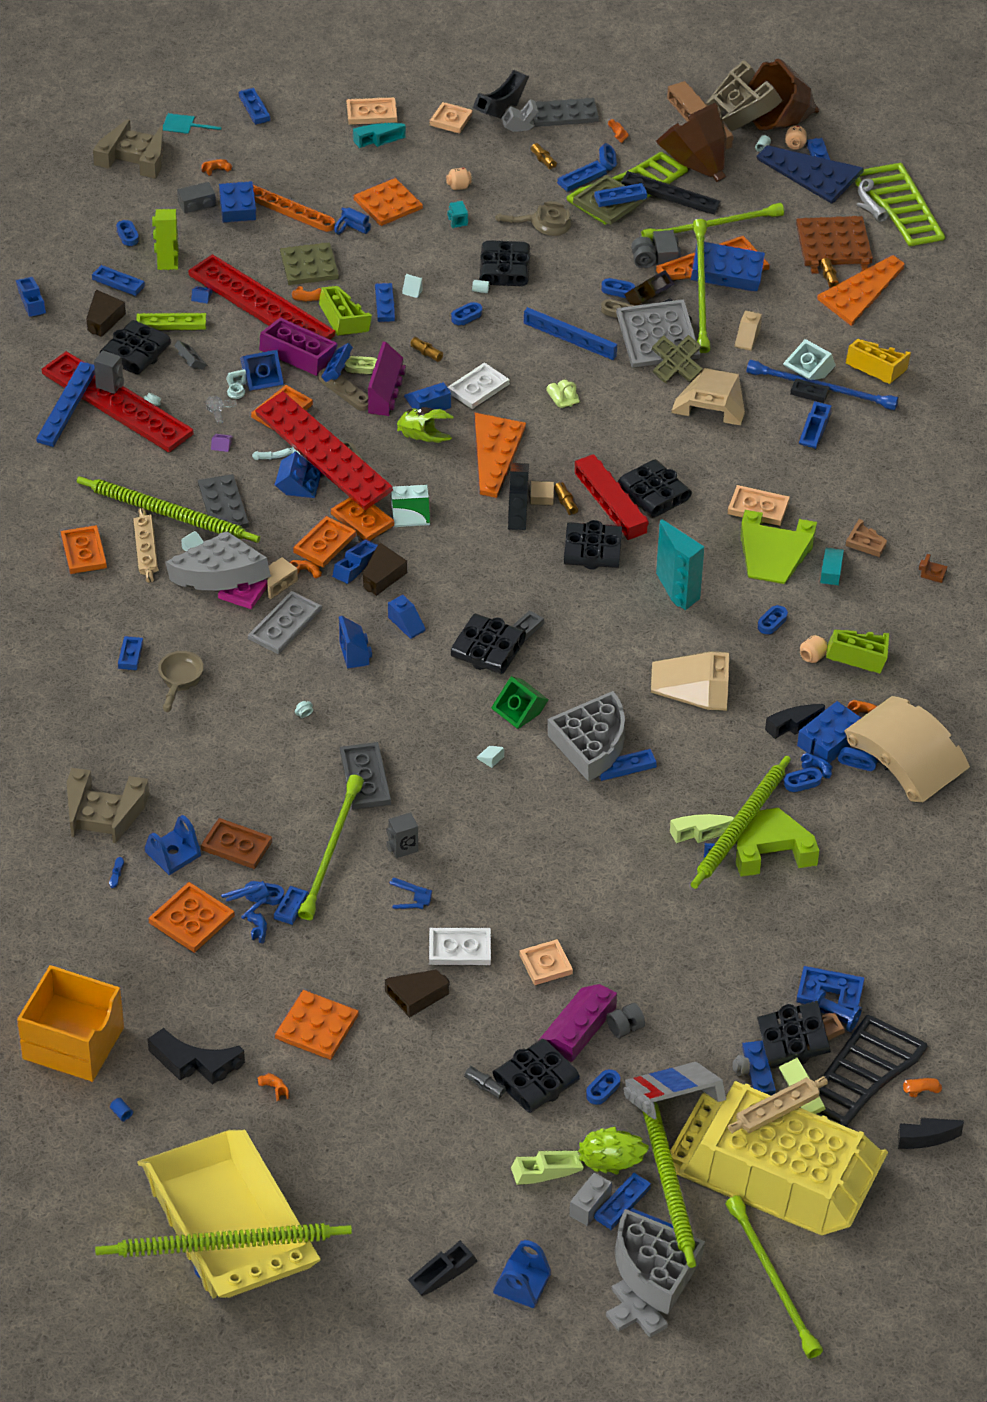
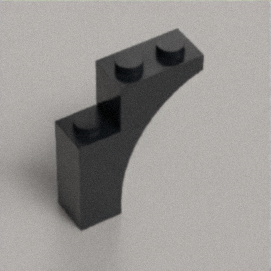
M513 70L507 80L494 92L489 94L478 93L473 109L502 119L508 104L518 105L529 76Z
M511 463L508 529L526 530L529 463Z
M162 1028L148 1038L149 1052L180 1081L185 1077H190L197 1070L213 1085L217 1081L224 1080L230 1072L240 1069L245 1063L244 1050L239 1045L218 1050L202 1049L178 1040L165 1028Z

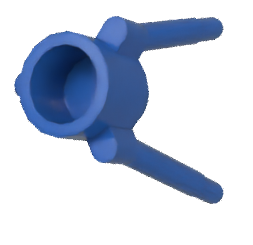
M392 878V881L389 882L396 887L415 892L414 901H417L414 904L393 905V909H423L424 905H430L432 890L397 878Z
M261 881L251 886L224 893L221 897H228L226 898L227 902L251 894L254 900L259 899L256 904L241 916L242 919H245L249 913L267 902L266 897L270 893L264 881Z

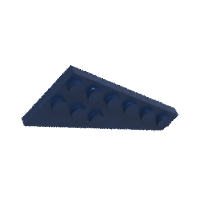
M768 145L756 156L760 162L831 204L864 172L863 167Z

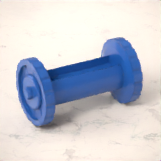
M820 990L814 1001H818L820 1011L824 1014L835 1013L840 1021L847 1024L846 1030L852 1032L859 1021L862 1007L857 1005L853 1010L826 999V991Z

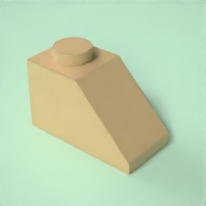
M745 310L740 322L735 347L752 351L761 329L762 314Z
M283 557L269 566L271 577H268V598L272 599L298 581L297 568Z

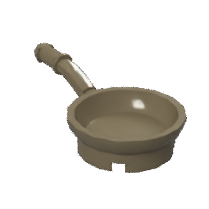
M554 201L544 202L542 206L539 205L537 211L532 215L509 216L499 213L495 216L497 221L510 222L511 224L512 222L531 221L538 231L550 236L565 234L572 225L568 208L566 210L563 204Z
M175 651L161 659L158 665V672L164 683L170 688L163 705L165 712L171 711L177 691L188 690L189 687L196 686L200 681L204 664L195 653Z

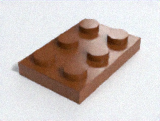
M218 818L202 842L201 850L255 869L271 845L272 836Z

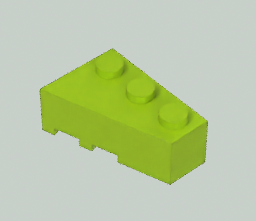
M156 209L155 216H152V226L156 227V230H153V240H156V243H154V253H157L158 270H178L179 244L176 209Z

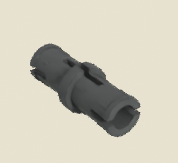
M470 1066L464 1074V1077L478 1085L479 1089L490 1092L498 1099L506 1091V1087L493 1080L492 1076L481 1073L473 1066Z

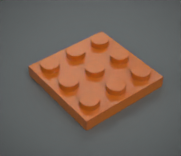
M396 178L354 195V200L380 226L423 209V204Z
M188 882L154 912L148 920L149 924L195 953L235 917V911Z
M303 990L276 1031L275 1039L331 1060L359 1016V1011Z

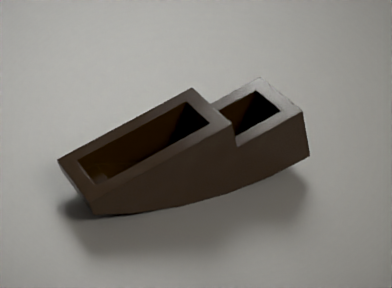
M666 270L632 288L624 295L631 305L638 306L670 288L674 283Z

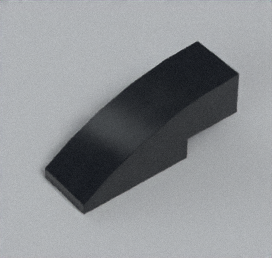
M802 705L777 712L766 718L765 730L774 739L788 731L796 735L800 729L825 711V705Z
M921 1118L920 1125L900 1123L898 1149L927 1148L954 1140L962 1136L964 1120Z
M460 1240L446 1253L439 1252L411 1276L408 1281L421 1296H424L461 1275L478 1261Z

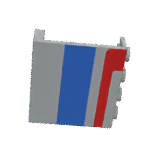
M697 1062L625 1080L624 1094L626 1099H629L632 1104L636 1105L653 1119H657L654 1102L702 1090L717 1102L726 1100L723 1080Z

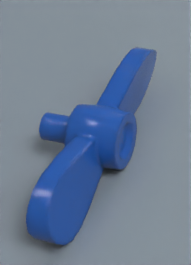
M118 857L115 860V866L112 870L113 875L109 881L111 888L118 885L121 869L124 866L122 857Z

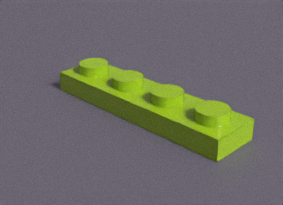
M137 313L136 321L156 330H206V313Z

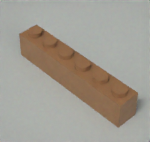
M685 81L668 86L667 99L687 122L689 121L688 116L708 106ZM724 125L727 136L726 149L732 148L734 138L733 134Z

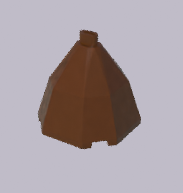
M775 59L774 62H763L748 84L755 91L767 81L774 87L782 99V102L770 112L752 121L761 131L795 126L811 114L819 112L811 88L782 59Z
M716 103L690 114L688 122L681 126L676 123L656 140L657 144L681 165L706 176L713 177L716 182L726 178L723 170L725 169L727 136L720 108Z

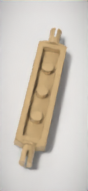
M140 508L139 517L133 518L138 567L140 574L146 575V582L149 583L150 580L151 582L154 581L153 573L159 571L152 515H147L146 509L142 508L141 510Z
M824 1076L815 1081L805 1078L737 1113V1121L728 1125V1130L733 1134L740 1129H744L749 1134L818 1098L819 1088L828 1084L827 1079Z

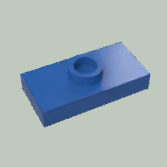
M290 886L274 913V919L293 925L298 916L299 908L306 900L309 892Z

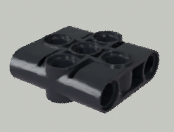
M488 240L483 242L481 246L479 280L489 281V285L497 286L527 285L529 281L530 245L526 242Z
M132 320L123 329L116 330L113 333V339L100 350V353L106 351L121 356L123 369L139 375L149 365L155 364L158 361V356L171 344V339L167 334Z
M657 459L651 460L622 475L618 480L622 490L632 498V502L638 507L643 508L653 518L683 504L692 495V491L677 478V472L667 469Z
M591 520L588 523L567 522L564 564L580 565L590 570L597 569L598 567L619 568L622 526L602 525L598 520Z
M475 613L451 648V656L471 663L476 669H488L504 674L524 644L526 631L505 624L501 618L490 619Z
M818 1001L799 1006L786 1004L777 1012L757 1017L770 1069L781 1066L795 1058H798L801 1064H805L809 1058L831 1052Z
M543 1038L527 1049L516 1050L512 1059L492 1072L495 1081L505 1086L506 1092L528 1113H532L546 1102L557 1100L561 1092L580 1080V1075L576 1068Z

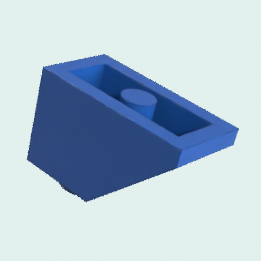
M404 595L388 602V618L410 639L426 631L414 604Z

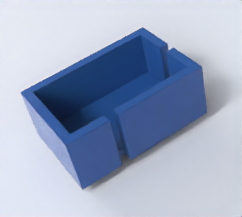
M836 701L799 730L797 746L809 754L813 753L814 747V756L831 763L838 757L842 748L851 747L844 730L861 719V717Z

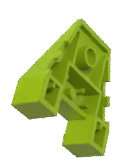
M745 510L741 523L740 538L748 578L785 584L795 572L797 566L803 562L805 556L813 549L817 522L799 519L796 531L763 526V512Z
M780 808L759 810L737 841L736 865L740 877L760 874V854L790 849L793 851L798 868L818 866L819 848L815 836Z

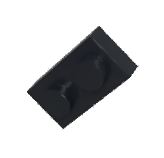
M795 379L790 395L824 403L829 393V387Z

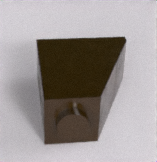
M96 290L86 318L87 331L102 337L126 315L125 302Z
M379 543L363 573L364 589L376 596L407 574V560L382 543Z
M435 969L389 977L385 979V992L410 1018L449 995L450 982L445 975H442Z

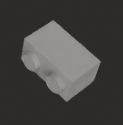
M593 1173L570 1201L569 1216L588 1226L594 1219V1214L611 1197L612 1182Z

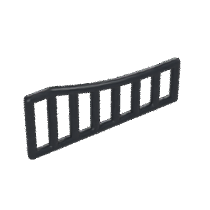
M866 1015L823 1074L828 1082L831 1080L861 1095V1097L856 1102H853L823 1086L819 1088V1094L850 1110L845 1116L827 1107L819 1113L847 1127L874 1094L896 1076L919 1061L926 1051L928 1044L872 1015ZM871 1024L916 1046L917 1049L911 1054L865 1030ZM862 1038L906 1061L897 1066L855 1044ZM852 1052L889 1072L880 1077L845 1058ZM839 1066H842L874 1082V1084L869 1089H866L835 1072Z

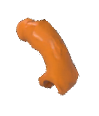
M614 119L609 120L608 126L616 134L614 137L622 143L629 134L620 123Z
M225 159L207 161L202 164V172L206 171V174L210 176L212 171L216 169L231 171L232 165Z
M298 286L296 290L292 291V297L296 301L313 302L320 300L321 288L308 292L304 291L302 286Z
M292 560L289 562L297 568V573L302 569H307L313 574L314 578H319L322 575L320 566L307 560Z
M852 700L847 708L858 715L860 712L869 713L877 706L867 702Z
M271 1073L258 1077L259 1086L275 1087L276 1101H280L279 1097L281 1095H285L289 1099V1090L282 1079Z
M935 1078L909 1079L904 1082L903 1090L909 1093V1096L917 1097L918 1093L922 1091L940 1093L942 1085Z

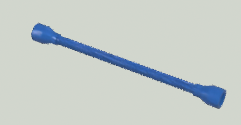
M751 359L747 365L746 372L749 374L778 376L791 381L800 379L829 387L830 391L875 401L886 409L894 411L898 404L899 398L896 396L871 395L819 380H809L795 374L785 373L776 369L772 370V368L770 369L760 362Z

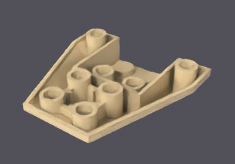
M704 368L676 398L672 413L689 416L692 406L722 411L724 412V423L741 425L745 410L739 374Z
M708 651L652 662L651 693L707 710L727 711L729 652Z

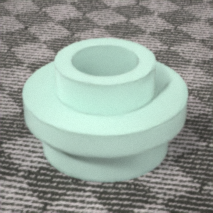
M234 383L229 386L227 394L232 399H240L245 395V389L241 384Z
M148 393L144 397L145 400L155 406H160L161 398L152 393Z
M310 701L300 702L296 706L295 714L300 716V718L309 716L313 712V704Z

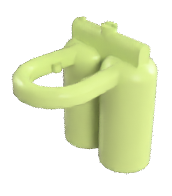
M562 380L558 385L551 383L546 388L550 397L560 408L572 407L573 404L580 403L574 382Z

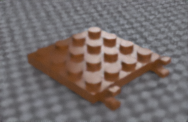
M863 216L796 218L805 266H810L812 274H818V266L824 258H829L832 265L860 264L862 271L868 268V264L872 263V254Z

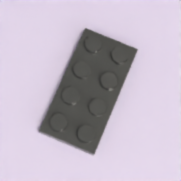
M594 98L537 101L538 113L533 118L534 127L599 122Z
M233 474L198 480L207 515L240 525L243 528H249Z
M378 742L340 747L346 784L350 775H359L364 780L361 791L355 796L351 804L352 810L391 805Z

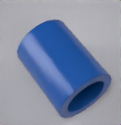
M116 1098L110 1104V1109L121 1121L127 1120L133 1114V1110L122 1098Z

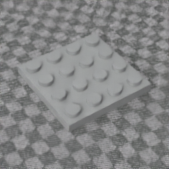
M684 299L623 307L616 310L632 368L660 364L663 361L652 350V346L663 335L676 346L687 335L696 341ZM698 351L691 359H699L700 352Z

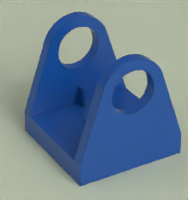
M184 815L177 818L173 831L162 838L156 833H151L145 845V852L168 875L173 874L201 856L194 827ZM183 822L187 825L189 831L185 828ZM173 849L178 851L176 854L168 853V851Z
M521 1241L502 1271L493 1289V1294L535 1308L551 1276V1268L542 1248L532 1241ZM524 1247L534 1249L538 1255L528 1253ZM519 1280L522 1285H519L516 1281Z

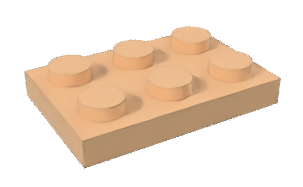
M395 97L346 99L348 125L397 123Z
M737 485L728 507V514L743 517L745 510L763 512L762 522L781 526L790 497Z

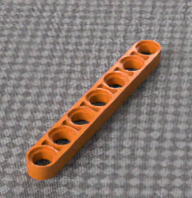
M253 185L254 195H262L254 196L255 203L322 231L329 232L334 230V218Z

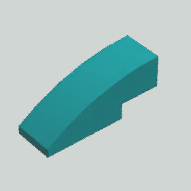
M404 123L371 124L353 129V141L359 148L371 144L379 147L406 138V125Z
M826 547L820 583L839 586L844 550Z

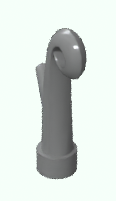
M864 179L858 186V193L864 204L857 203V206L872 213L878 222L887 220L889 213L866 193L873 188V180Z

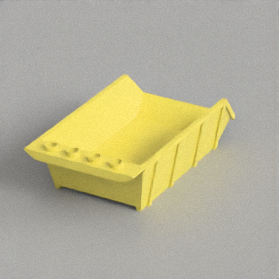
M737 1081L733 1083L726 1095L725 1101L717 1102L705 1092L702 1093L670 1150L677 1175L730 1198L739 1195L745 1204L819 1235L851 1227L888 1154L886 1149L880 1150L862 1131L857 1132L828 1120L826 1116L822 1115L821 1117L802 1108H797L749 1134L744 1129H740L732 1134L728 1130V1125L737 1121V1113L770 1097V1095L751 1088L749 1084L744 1085Z
M227 1130L137 1161L138 1165L142 1166L146 1173L153 1196L157 1197L167 1216L170 1227L173 1226L176 1234L179 1235V1239H181V1235H185V1239H187V1234H191V1238L193 1234H196L198 1238L199 1233H202L203 1237L204 1233H208L210 1237V1232H214L215 1236L216 1232H220L221 1236L222 1231H226V1235L228 1231H232L233 1235L234 1230H237L238 1234L239 1230H243L245 1234V1229H249L250 1233L251 1229H255L256 1233L257 1228H260L262 1233V1228H266L268 1232V1227H272L274 1232V1227H278L279 1230L280 1226H283L284 1230L286 1226H290L291 1230L292 1225H295L297 1230V1225H300L246 1130ZM291 1239V1244H287L286 1240L285 1244H281L279 1240V1245H275V1242L273 1245H269L268 1241L267 1246H264L263 1242L262 1246H258L256 1242V1247H252L250 1243V1247H246L245 1244L244 1248H240L239 1243L238 1248H234L233 1244L232 1249H229L227 1244V1249H223L221 1245V1250H217L215 1245V1250H211V1246H209V1251H206L204 1246L203 1251H199L198 1247L197 1252H194L193 1247L192 1252H188L186 1248L188 1260H191L202 1279L204 1289L210 1293L212 1299L216 1298L217 1295L221 1298L235 1296L309 1269L320 1261L309 1239L308 1242L303 1240L302 1243H298V1239L297 1243H292Z

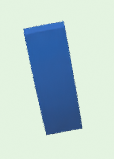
M33 277L16 280L18 291L28 316L45 314L44 300Z
M814 401L799 440L800 445L817 448L832 413L831 405Z
M365 539L347 550L345 558L335 563L332 577L347 584L350 583L367 567L378 545Z

